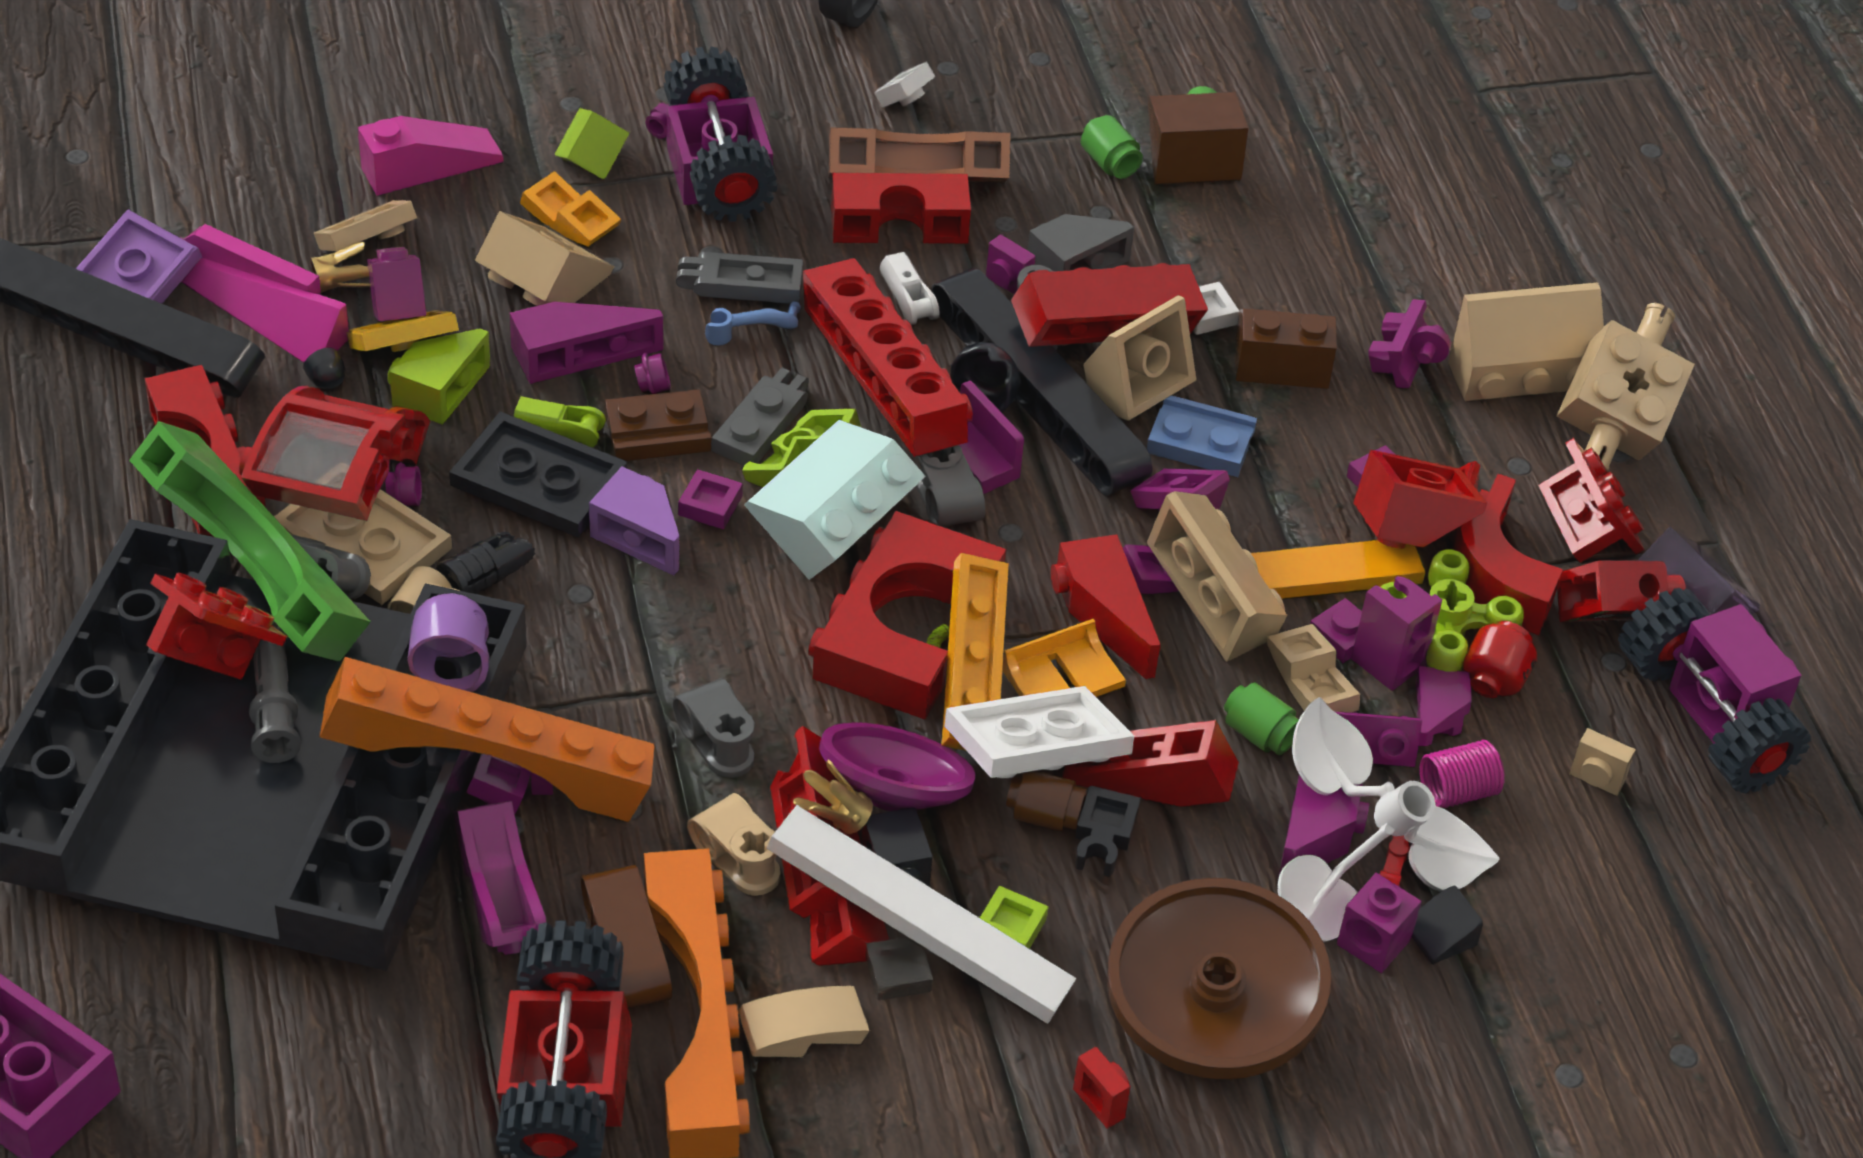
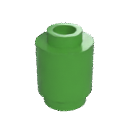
M1110 115L1097 117L1085 126L1081 137V146L1106 174L1123 179L1137 171L1143 160L1140 145L1116 118Z
M1256 682L1249 684L1246 688L1240 685L1230 694L1224 705V710L1227 712L1225 723L1266 753L1272 750L1277 755H1282L1292 746L1294 731L1299 721L1296 717V710Z

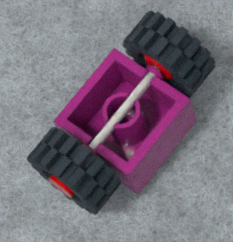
M710 46L709 54H705L703 47L695 48L697 54L691 57L688 51L682 53V63L674 59L670 64L672 71L666 70L664 75L666 81L663 82L664 90L669 104L667 106V150L683 205L699 204V206H702L704 213L708 216L713 213L714 219L720 221L725 214H727L729 222L737 221V214H743L745 220L752 217L750 212L752 209H755L758 213L762 212L765 209L763 201L771 203L774 199L772 192H777V178L773 169V152L755 96L749 97L748 88L736 57L732 59L731 53L726 50L720 55L718 47Z
M1674 588L1671 595L1668 591L1659 593V600L1654 601L1651 598L1644 604L1647 607L1642 612L1636 609L1631 614L1634 620L1625 622L1622 627L1625 632L1619 634L1620 649L1645 679L1657 681L1660 677L1662 681L1670 679L1671 673L1674 671L1669 690L1712 741L1713 744L1709 745L1708 748L1710 753L1708 757L1736 792L1739 790L1741 793H1747L1750 789L1752 792L1761 790L1763 783L1769 787L1776 783L1775 777L1779 774L1784 777L1790 772L1788 767L1791 764L1798 765L1802 760L1799 754L1807 753L1810 747L1807 743L1811 741L1808 729L1790 709L1802 675L1797 670L1794 662L1785 656L1768 636L1763 625L1756 621L1742 604L1711 615L1691 590L1685 589L1683 591L1681 588Z

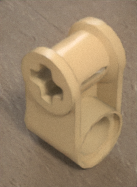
M733 793L688 820V832L696 848H709L711 861L722 870L738 890L744 894L756 896L769 893L778 886L781 876L780 866L775 859L777 855L766 849L775 831L769 828L752 811L749 804L740 795Z

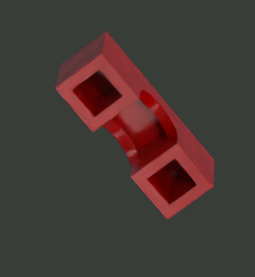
M833 173L831 199L833 243H878L879 227L883 223L890 220L903 219L915 223L921 229L923 243L968 244L971 215L968 174Z

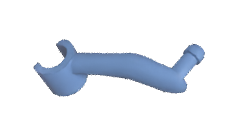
M796 301L791 302L788 313L767 308L731 314L724 308L715 309L710 316L711 323L705 326L706 339L710 344L724 345L732 339V327L750 324H769L780 328L794 329L798 326L796 315L801 309L800 303Z

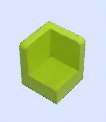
M579 108L555 156L562 160L573 162L599 178H605L623 147L629 132L593 111Z

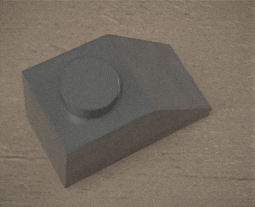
M1063 214L1030 230L1028 251L1036 255L1035 265H1042L1053 271H1072L1081 267L1089 269L1114 268L1130 261L1134 226L1126 221Z

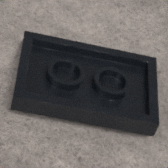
M500 411L450 470V486L579 538L590 524L589 502L621 467L627 468V461Z

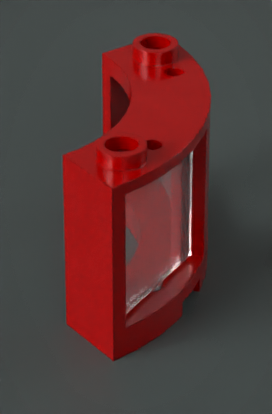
M305 385L299 386L287 393L275 406L261 428L253 447L247 446L244 449L239 464L241 479L255 496L367 521L377 494L388 476L389 460L416 465L430 420L422 411L399 406L390 409L328 396L318 388Z

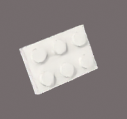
M1085 686L946 708L944 726L991 778H1011L1023 772L1041 769L1058 770L1064 765L1088 761L1104 762L1111 757L1132 754L1134 735Z

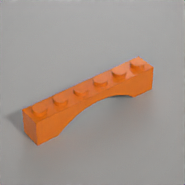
M348 657L344 658L326 696L319 738L371 752L400 747L431 746L462 749L491 755L519 765L544 778L562 791L579 809L627 822L630 821L651 786L654 756L653 743Z
M709 848L644 853V890L659 939L667 945L683 965L696 991L700 1009L695 1036L681 1063L665 1081V1118L669 1158L739 1157V1134L750 1133L748 1100L737 1099L736 1086L744 1085V1063L742 1051L731 1050L730 1039L739 1038V1019L737 1004H726L725 992H734L732 958L721 959L720 947H729L727 914H717L715 904L724 902L722 870H712Z

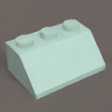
M838 420L747 501L744 506L810 580L836 561L926 476L894 439Z

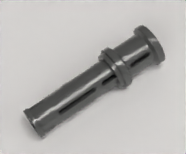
M273 621L272 626H274L276 629L284 633V631L279 626L277 627L275 621ZM261 639L253 657L256 696L250 703L249 716L252 722L256 724V733L252 737L251 749L254 756L262 761L281 763L292 759L300 751V736L294 730V721L298 716V704L289 693L286 641L283 646Z

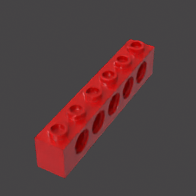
M855 258L804 270L805 311L913 456L916 457L968 443V422H971L973 418L969 398L965 393L961 394L954 386L948 371L945 368L941 369L933 359L929 347L926 344H921L914 335L909 321L903 320L896 312L891 298L885 297L878 289L873 275L867 274Z

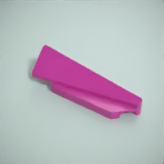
M207 224L197 228L189 236L181 237V239L198 247L202 258L181 282L303 363L317 350L329 347L338 350L348 341L346 332H349L346 304L321 296L319 275Z

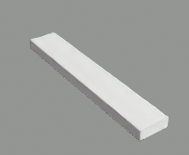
M798 805L794 807L775 831L766 849L1047 1024L1076 980L1074 976Z

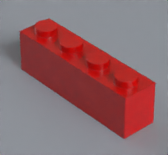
M1159 263L1144 267L1120 265L1108 269L1081 267L1072 271L1053 272L1037 270L1028 273L1011 299L1029 347L1103 342L1110 334L1178 295L1185 298L1190 334L1208 311L1190 264L1169 265L1167 263Z

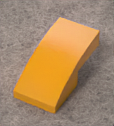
M555 171L524 191L520 200V204L541 222L566 238L585 246H590L620 225L621 218L591 190L580 195Z

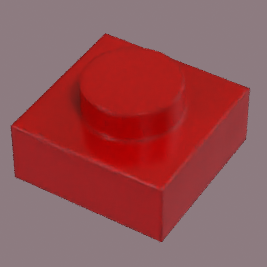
M1094 1047L1078 1056L1073 1089L1108 1129L1125 1119L1131 1086L1124 1070L1117 1063H1110L1101 1051Z

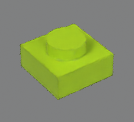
M999 886L980 919L1030 949L1047 920L1049 906Z

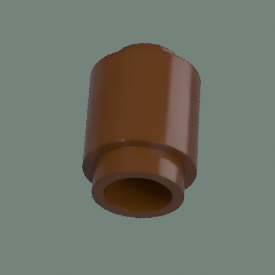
M1036 770L1024 772L1022 778L1013 777L1008 791L1006 807L1014 809L1013 819L1059 832H1063L1065 828L1077 830L1087 789L1076 787V781Z

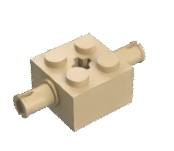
M1650 303L1646 306L1645 314L1637 332L1611 320L1590 339L1556 416L1591 435L1585 451L1591 447L1596 451L1607 470L1606 473L1610 469L1609 466L1616 449L1640 460L1662 442L1695 365L1661 346L1675 318V313L1670 308L1666 310L1663 317H1660L1664 308L1662 304Z

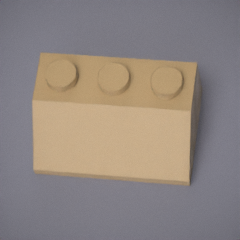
M1598 282L1464 295L1448 362L1464 401L1568 391L1590 339L1604 327L1601 288Z
M1177 491L1166 495L1147 544L1225 661L1228 662L1266 643L1267 636L1279 633L1287 617L1280 595L1274 589H1269L1258 573L1254 557L1248 550L1241 548L1231 533L1228 519L1222 511L1213 507L1206 495Z

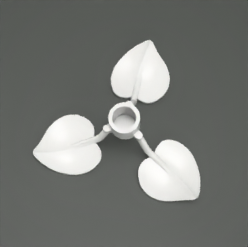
M1321 697L1308 705L1296 725L1292 742L1293 760L1304 782L1321 795H1330L1342 788L1348 796L1381 797L1376 804L1374 820L1379 830L1340 862L1333 871L1321 858L1314 855L1297 856L1288 862L1279 875L1278 895L1289 901L1304 914L1317 930L1323 943L1339 936L1346 905L1357 894L1356 890L1350 884L1341 880L1340 877L1390 835H1404L1408 842L1413 843L1408 856L1413 871L1426 885L1440 892L1453 885L1457 886L1458 889L1467 886L1481 873L1499 861L1497 854L1472 828L1449 811L1436 806L1433 794L1424 784L1418 781H1408L1396 789L1391 782H1386L1382 786H1357L1366 781L1372 770L1373 758L1367 741L1356 727L1331 710Z

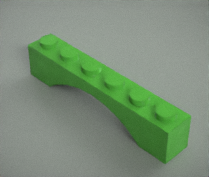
M158 421L129 461L157 492L177 505L214 537L228 540L231 554L244 566L264 593L271 608V614L275 618V623L302 652L340 662L371 621L198 434Z

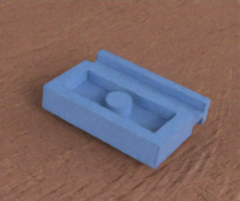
M1171 395L1164 399L1163 406L1159 410L1148 438L1147 451L1149 454L1209 470H1227L1228 475L1238 477L1249 449L1251 438L1255 432L1257 418Z

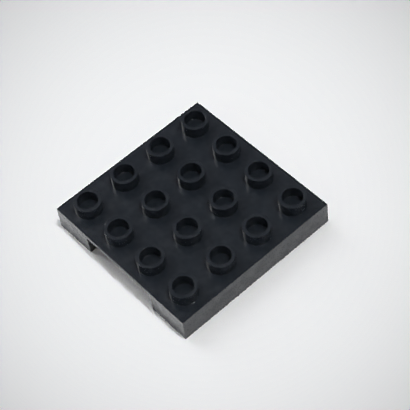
M129 519L0 750V881L387 971L453 819V811H456L481 753L431 746L400 747L371 752L319 738L326 696L345 657L414 676L409 668L408 652L411 626L415 612L429 598L439 594L454 593L466 596L477 602L485 612L489 626V635L485 643L490 657L489 669L485 681L472 693L503 701L527 647L525 605L425 583L411 614L353 602L371 622L340 662L304 653L287 636L285 647L288 665L289 693L298 704V716L294 721V730L300 736L301 746L300 751L292 759L281 763H268L254 756L251 749L252 737L256 733V724L252 722L249 716L250 703L256 696L253 657L241 680L156 653L146 645L168 599L166 594L151 584L155 574L174 580L177 572L183 573L207 585L205 590L215 594L219 587L227 588L246 597L249 600L247 605L272 615L264 593L255 580L232 575L228 540ZM477 651L464 657H436L435 673L444 679L463 678L472 674L480 667L481 657Z

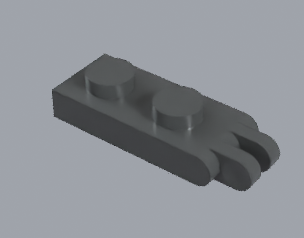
M702 252L698 257L685 256L679 260L676 284L683 289H693L695 294L703 297L775 303H791L796 301L799 303L803 259Z
M783 367L773 378L764 375L713 435L711 451L742 465L749 461L758 464L772 447L771 443L786 430L805 406L808 398V393L805 391L809 384V378L798 374L791 382L792 371Z

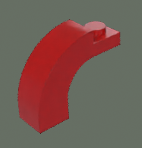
M1497 474L1490 491L1484 489L1480 491L1481 496L1487 502L1485 512L1456 528L1452 550L1459 551L1468 559L1470 570L1466 585L1473 591L1474 601L1477 604H1488L1489 601L1498 596L1512 597L1523 607L1524 619L1521 627L1530 633L1539 635L1554 602L1563 569L1523 555L1505 539L1501 526L1508 513L1516 479Z

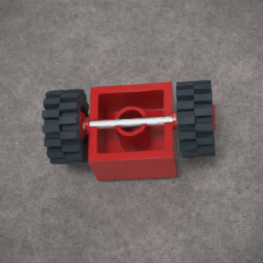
M566 920L556 921L555 927L545 922L538 925V930L531 928L527 931L526 937L523 936L517 976V986L521 987L520 991L510 990L497 1086V1096L501 1108L496 1144L500 1146V1152L503 1155L511 1154V1158H600L601 1152H603L605 1127H622L632 1033V1021L624 991H620L624 946L622 942H617V936L612 932L603 935L604 928L595 925L590 930L585 928L586 922L576 921L575 926H567Z

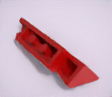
M804 726L800 727L794 735V738L797 739L798 753L789 772L778 770L770 786L777 829L796 806L793 803L795 798L800 797L831 807V804L804 779V772L813 770L829 782L837 780L827 767L819 751L821 737ZM809 812L812 815L819 818L820 820L829 824L833 828L837 829L836 827H834L833 821L816 815L812 812ZM837 829L841 833L845 834L849 838L861 844L858 832L853 834H846L841 829ZM782 859L790 910L804 919L810 915L811 960L813 963L822 966L885 960L893 956L886 926L882 920Z

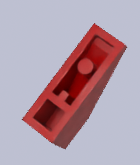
M1118 535L1061 542L1057 564L1051 565V581L1055 593H1062L1069 613L1080 623L1094 619L1099 639L1143 678H1155L1161 644Z
M1212 720L1131 730L1130 732L1134 735L1132 754L1111 757L1104 762L1088 761L1065 765L1062 776L1063 778L1076 781L1078 786L1089 788V785L1140 797L1141 799L1184 807L1228 802L1239 762L1217 721Z

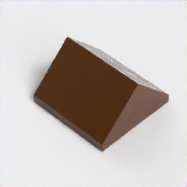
M1236 92L1148 97L1154 185L1240 181L1242 179L1249 128Z

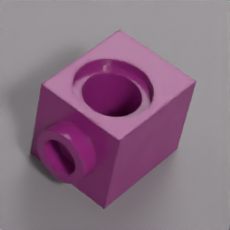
M1375 873L1346 905L1336 945L1382 973L1411 941L1422 901L1378 873Z

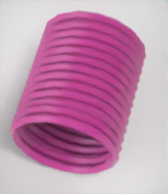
M1487 740L1425 754L1420 763L1421 783L1431 791L1436 806L1441 808L1453 807L1468 801L1472 802L1487 796L1498 795L1501 793L1505 783V773L1500 755L1495 746Z

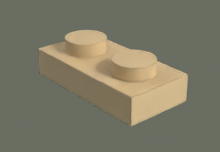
M393 200L314 232V236L320 250L339 251L356 242H363V240L375 235L379 239H385L405 231L403 224L416 219L417 216L411 201Z

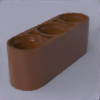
M636 865L582 875L580 878L582 898L590 928L592 929L595 925L604 928L603 935L612 932L617 936V942H622L624 946L620 991H624L628 1009L671 1000L672 986L668 965Z

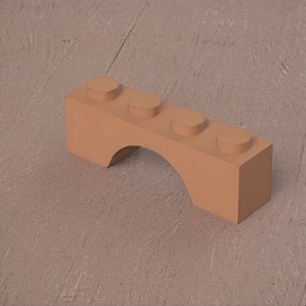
M831 127L829 177H833V173L968 174V181L1006 182L1009 179L1010 133L960 132L949 134H912L866 128Z

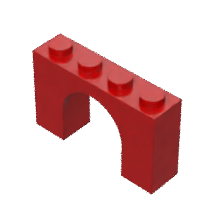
M895 511L886 528L879 527L876 530L871 542L870 554L866 561L859 560L856 563L850 578V587L846 594L839 593L836 596L826 627L824 629L818 627L812 636L808 649V655L813 657L812 679L925 720L945 686L948 651L889 629L876 617L875 612L888 602L910 596L929 597L951 604L954 561L960 553L1005 562L1006 549Z

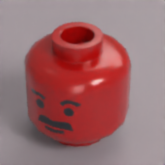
M1500 621L1497 624L1492 623L1480 628L1469 647L1463 663V670L1469 672L1471 687L1477 693L1488 698H1496L1498 695L1506 697L1515 695L1522 689L1538 659L1537 650L1532 643L1533 639L1530 633L1523 627L1510 621Z

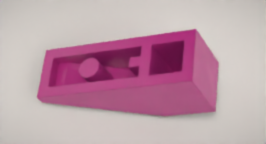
M405 116L383 119L358 127L361 169L377 196L504 162L503 154L487 128Z

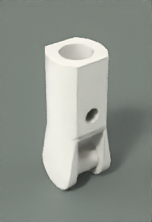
M905 252L886 256L881 262L880 272L896 298L905 320H908L911 325H915L917 319L920 318L938 319L939 305L937 299L921 279Z

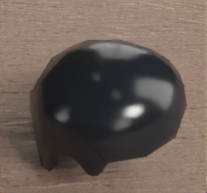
M979 342L964 347L951 364L950 377L959 392L961 384L971 380L1002 414L1017 397L1021 383L1020 373L1014 360L1002 347L992 343Z

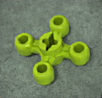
M1452 549L1438 552L1432 558L1428 572V581L1431 586L1429 594L1431 596L1436 594L1443 600L1433 640L1427 651L1426 662L1428 667L1446 672L1461 671L1463 669L1464 659L1469 650L1467 640L1464 638L1466 630L1480 629L1482 626L1492 623L1497 624L1500 621H1510L1522 626L1524 619L1523 607L1512 597L1498 596L1489 601L1488 604L1474 603L1473 591L1466 585L1470 570L1468 559L1464 554ZM1394 582L1381 586V588L1389 591L1390 595L1395 598L1403 599L1407 597L1403 592L1395 588Z

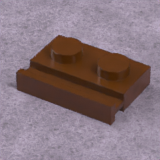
M700 389L605 399V415L612 447L614 448V456L619 459L630 461L711 451V434L708 431V422Z

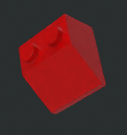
M1372 449L1370 450L1353 501L1365 522L1376 535L1377 540L1386 546L1397 549L1405 548L1406 544L1425 547L1484 513L1487 506L1485 499L1459 468Z

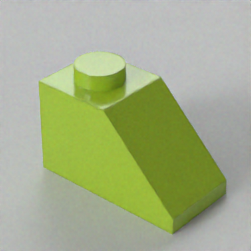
M480 328L414 342L401 358H396L390 366L387 379L391 385L392 406L422 411L429 420L443 425L490 367L489 331Z

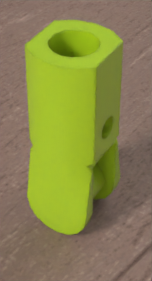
M522 396L514 411V417L589 447L597 445L599 440L597 431L601 430L606 422L603 412L594 407L563 405Z

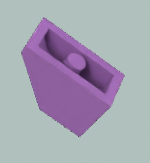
M621 467L589 502L590 537L671 575H675L679 570V533L664 485L655 482L648 476L640 475L625 467Z

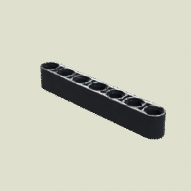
M0 238V302L169 372L202 365L209 383L217 381L221 392L234 398H239L265 359L264 352L256 344L238 334Z
M973 267L932 285L931 291L939 305V316L966 346L979 342L992 343L1002 347L1011 356L1017 365L1021 379L1015 400L1098 491L1108 496L1151 477V458L1142 442L1051 345L1028 346L1012 303L981 270Z

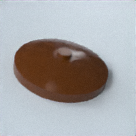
M1201 878L1179 882L1156 891L1135 906L1125 917L1114 936L1110 948L1107 987L1113 1011L1120 1025L1134 1043L1148 1055L1162 1064L1186 1074L1211 1079H1238L1271 1071L1294 1058L1310 1043L1319 1030L1326 1014L1331 989V966L1325 945L1317 930L1304 914L1289 901L1270 890L1252 883L1226 878Z

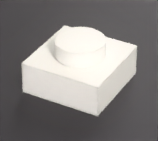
M925 62L901 72L875 91L874 94L882 107L897 101L902 106H906L924 95L921 87L935 78V75L928 63Z
M1216 282L1199 286L1208 311L1193 330L1194 333L1198 335L1237 325L1239 310L1221 283Z

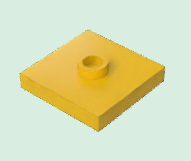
M434 310L426 312L427 316L394 319L348 329L349 332L346 333L351 349L369 351L391 346L392 352L407 350L419 339L458 331L456 314L448 311Z

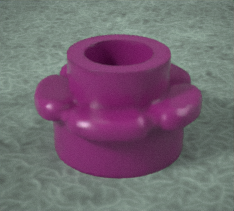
M644 353L642 355V363L634 365L641 392L650 391L652 394H658L671 390L670 378L662 353L651 356Z
M397 463L395 472H388L386 477V493L405 506H419L422 498V479L419 467H406L405 464Z

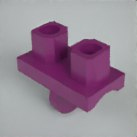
M1412 299L1406 313L1387 312L1382 321L1381 330L1384 341H1373L1368 350L1372 372L1392 373L1396 388H1410L1421 363L1441 362L1447 358L1451 350L1452 342L1444 332V329L1439 325L1429 326L1425 323L1423 314L1427 308L1426 300Z

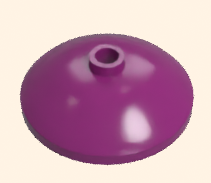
M872 723L837 724L823 732L819 744V751L824 761L827 763L830 760L853 790L858 793H865L872 800L874 806L887 811L916 807V810L950 804L968 795L973 789L976 775L973 767L958 753L932 739L895 727Z

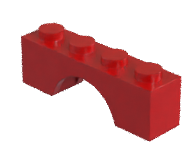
M202 365L145 378L149 410L154 424L156 425L160 421L198 434L246 486L239 472L240 459L245 447L236 448L235 442H238L236 426L231 413L222 414L221 410L225 409L218 382L209 383ZM255 496L266 508L265 498ZM192 518L198 534L214 537Z

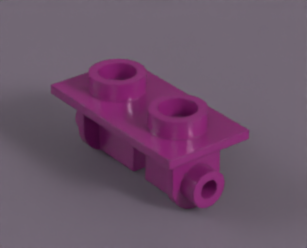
M1334 711L1348 720L1363 735L1371 749L1372 764L1415 767L1422 719L1408 718L1407 716L1396 717Z

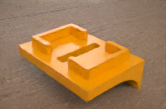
M1094 619L1004 650L1002 671L1019 696L1070 688L1051 662L1056 659L1075 687L1085 686L1095 697L1125 687L1126 679L1104 650L1097 635Z

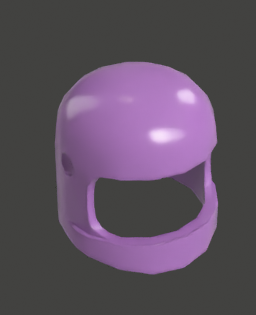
M439 594L427 599L416 610L411 626L408 652L409 668L415 677L469 692L475 691L485 681L490 658L485 644L489 635V626L486 614L477 602L459 594ZM476 651L481 657L480 667L472 674L463 678L444 679L435 673L436 657H464Z

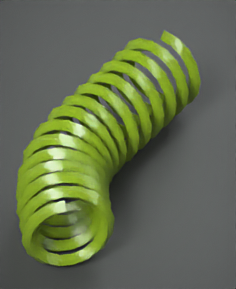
M942 624V626L940 625V627L934 629L927 638L926 643L940 648L942 642L949 638V627L946 624Z

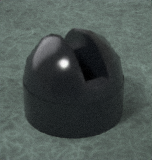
M329 347L315 351L303 364V370L317 388L324 390L334 389L341 385L345 377L346 368L344 362L334 348Z

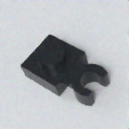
M1089 785L1076 831V838L1081 839L1077 847L1076 869L1083 870L1086 859L1097 856L1105 861L1103 876L1110 877L1114 873L1118 855L1117 849L1128 850L1139 812L1140 797Z

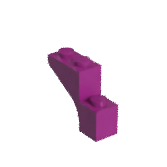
M512 801L453 811L464 874L469 876L471 880L481 940L492 947L497 946V952H503V955L521 952L523 936L526 937L527 931L531 928L538 930V925L545 923L546 918L524 859Z

